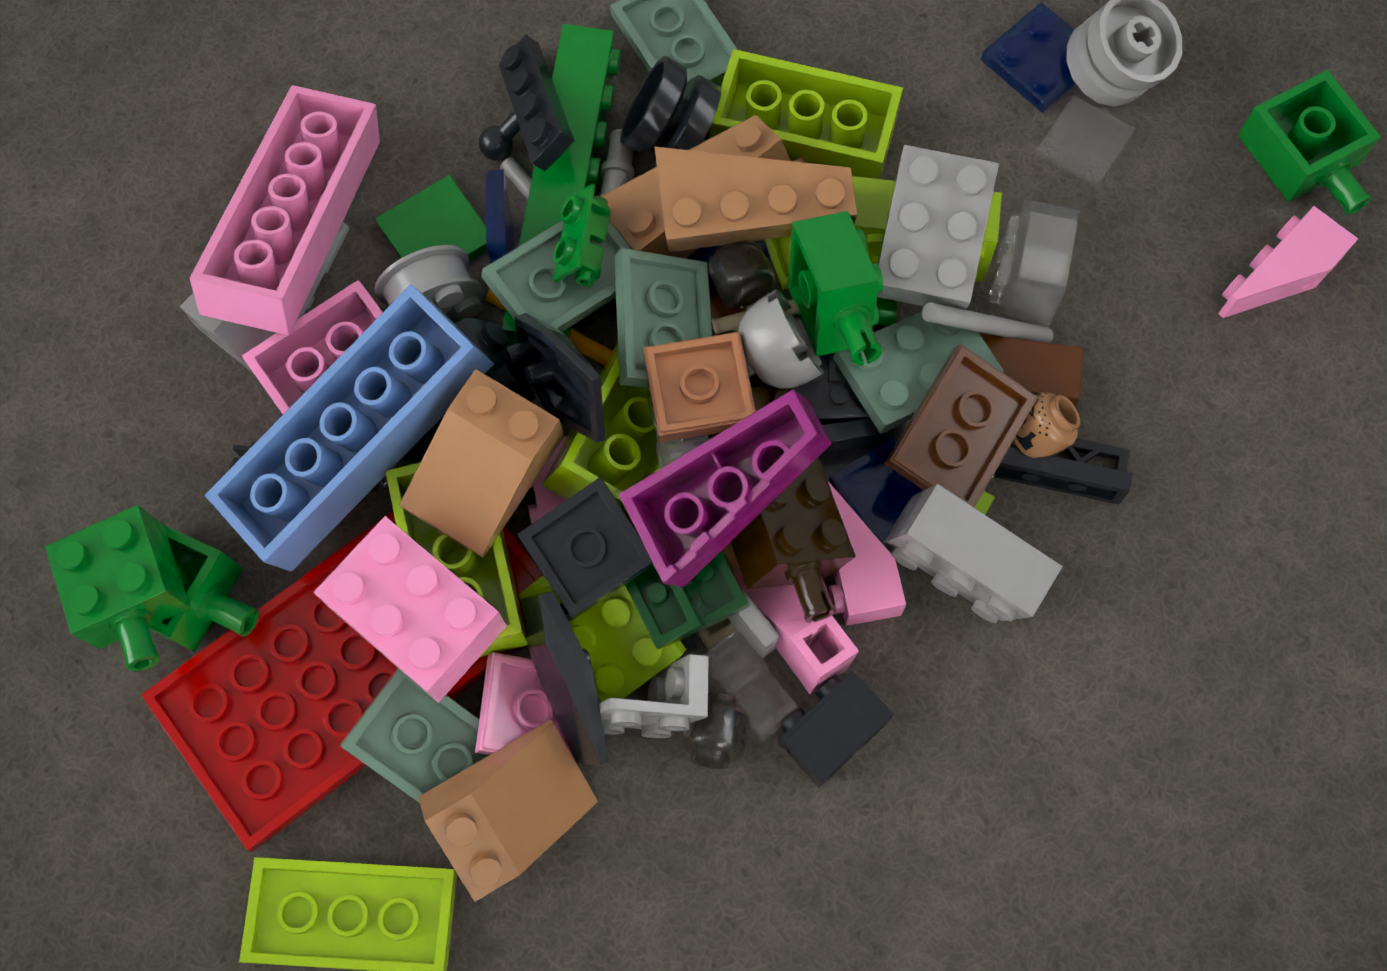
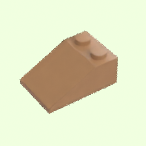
M475 369L447 409L399 504L400 507L483 558L564 438L560 419Z
M551 719L418 797L425 823L474 902L522 874L598 803L597 798Z

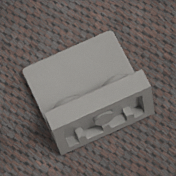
M689 654L661 670L650 680L648 701L609 698L599 703L604 734H623L625 728L642 729L641 736L668 738L671 737V731L689 730L691 723L708 717V656Z

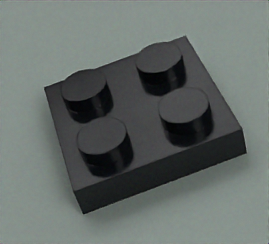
M600 477L517 534L571 618L575 619L654 565L635 526L605 481Z

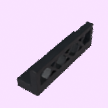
M1077 438L1072 446L1064 450L1071 460L1055 456L1032 458L1023 454L1018 448L1009 447L992 476L994 478L1119 505L1130 492L1133 473L1127 472L1129 449ZM1077 452L1086 453L1087 455L1081 458ZM1096 456L1117 460L1115 469L1087 464L1086 462Z

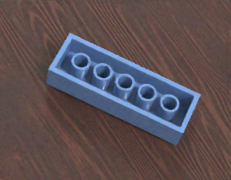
M410 284L205 496L264 563L292 572L386 475V471L391 470L445 415L447 409L474 370L477 369L485 374L494 363L432 301Z

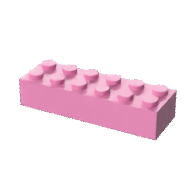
M294 85L290 87L189 278L200 315L290 335L380 143L376 104Z

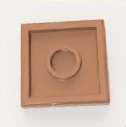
M740 332L643 347L659 443L721 433L756 412Z

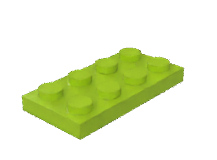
M254 857L239 962L369 971H447L457 873L455 869Z

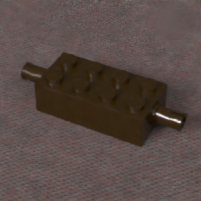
M749 377L755 411L793 390V388L779 389L776 387L753 386ZM719 433L695 437L697 446H700ZM819 457L731 541L747 589L794 584L804 612V619L807 623L824 620L836 613L824 580L854 559L856 555Z

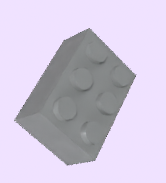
M904 145L878 261L883 276V291L878 292L877 297L919 306H925L931 302L964 310L967 309L971 302L999 163Z
M939 484L911 496L882 543L893 550L891 556L896 559V562L914 571L919 567L933 577L931 583L937 589L953 597L960 594L974 603L971 607L974 613L992 623H997L998 620L1012 621L1033 617L1063 567Z

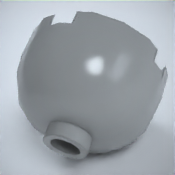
M775 290L759 299L747 309L740 321L738 332H740L749 377L757 374L767 385L779 389L795 388L824 374V370L819 367L822 364L819 356H815L801 320L796 321L792 315L786 316L785 311L792 308V306L780 291Z

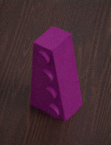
M791 390L619 494L663 584L684 587L832 444L809 400L795 390Z

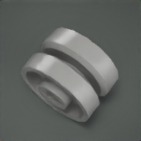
M1110 0L1073 30L1067 44V64L1074 82L1085 95L1097 103L1114 107L1131 103L1149 88L1160 83L1176 70L1182 56V34L1177 20L1166 5L1159 0Z

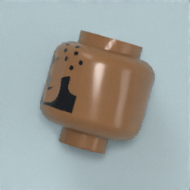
M1041 392L1036 395L1038 398L1010 445L1032 458L1055 456L1072 446L1077 439L1078 427L1080 426L1079 414L1068 398L1062 395L1057 396L1051 392Z

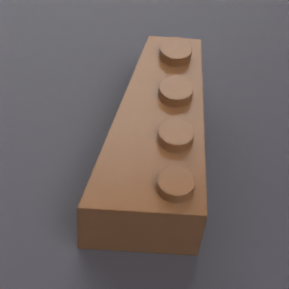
M757 115L690 149L692 151L791 161L782 140ZM657 167L600 196L607 199L608 206L611 209L609 221L632 250L685 259L698 250L690 249L669 252Z
M655 147L665 234L669 252L788 237L792 235V222L845 211L849 212L855 224L857 210L850 167Z

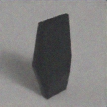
M527 313L514 316L517 343L503 348L506 363L508 365L519 363L524 368L525 378L528 384L532 385L545 410L560 419V423L597 443L605 440L601 377L565 334Z
M553 591L522 599L528 649L540 683L575 762L596 765L609 762L591 658L585 648L582 649L569 621L575 620V618H571L562 603L559 604Z

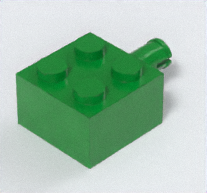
M1328 69L1254 107L1238 137L1288 202L1319 186H1326L1343 208L1346 216H1350L1365 207L1372 200L1370 194H1367L1349 170L1362 163L1381 136Z
M848 211L792 222L788 289L815 356L849 350L852 362L856 365H864L861 351L864 352L868 364L876 361L883 352L882 346L873 331V325L877 324L879 320L876 301L878 292L883 291V276L879 265L871 263L867 254L865 234L862 229L855 228Z
M136 505L45 546L71 635L98 649L120 641L126 660V668L131 672L143 671L157 665L160 662V655L157 654L149 627L191 608L163 523L139 505Z
M164 525L191 608L150 626V631L193 652L196 651L212 622L228 628L242 637L248 636L258 622L259 610L228 596L243 568L223 552Z

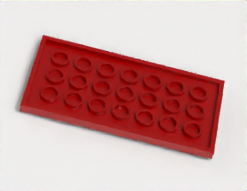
M391 511L386 517L396 525L394 511ZM382 519L257 609L259 610V619L255 628L248 636L242 637L232 630L227 631L141 694L247 851L254 852L366 766L362 761L343 749L340 744L398 667L334 613L313 592ZM504 526V536L524 620L523 603L519 594L542 577L543 574H541L539 568ZM520 647L498 653L511 655ZM488 655L479 657L446 696L453 700L483 677L486 673Z

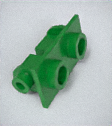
M592 183L576 195L570 196L563 205L561 221L564 223L561 239L558 241L553 253V261L556 263L553 281L556 283L572 275L576 277L575 282L578 285L591 287L594 285V280L600 278L604 248L591 243L590 239L598 243L606 241L611 209L608 206L607 199L594 196L595 185Z

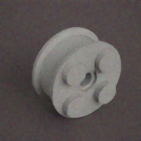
M454 245L431 246L402 257L379 276L374 288L378 300L390 306L412 284L454 324L464 318L474 317L483 309L481 303L484 299L485 291L482 284L478 280L471 278L467 271L470 260L466 251Z

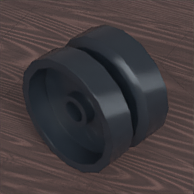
M663 56L656 62L640 86L625 118L620 134V142L640 154H644L654 147V161H656L655 147L690 150L702 143L712 124L721 98V87L700 75L687 82V67L667 56Z

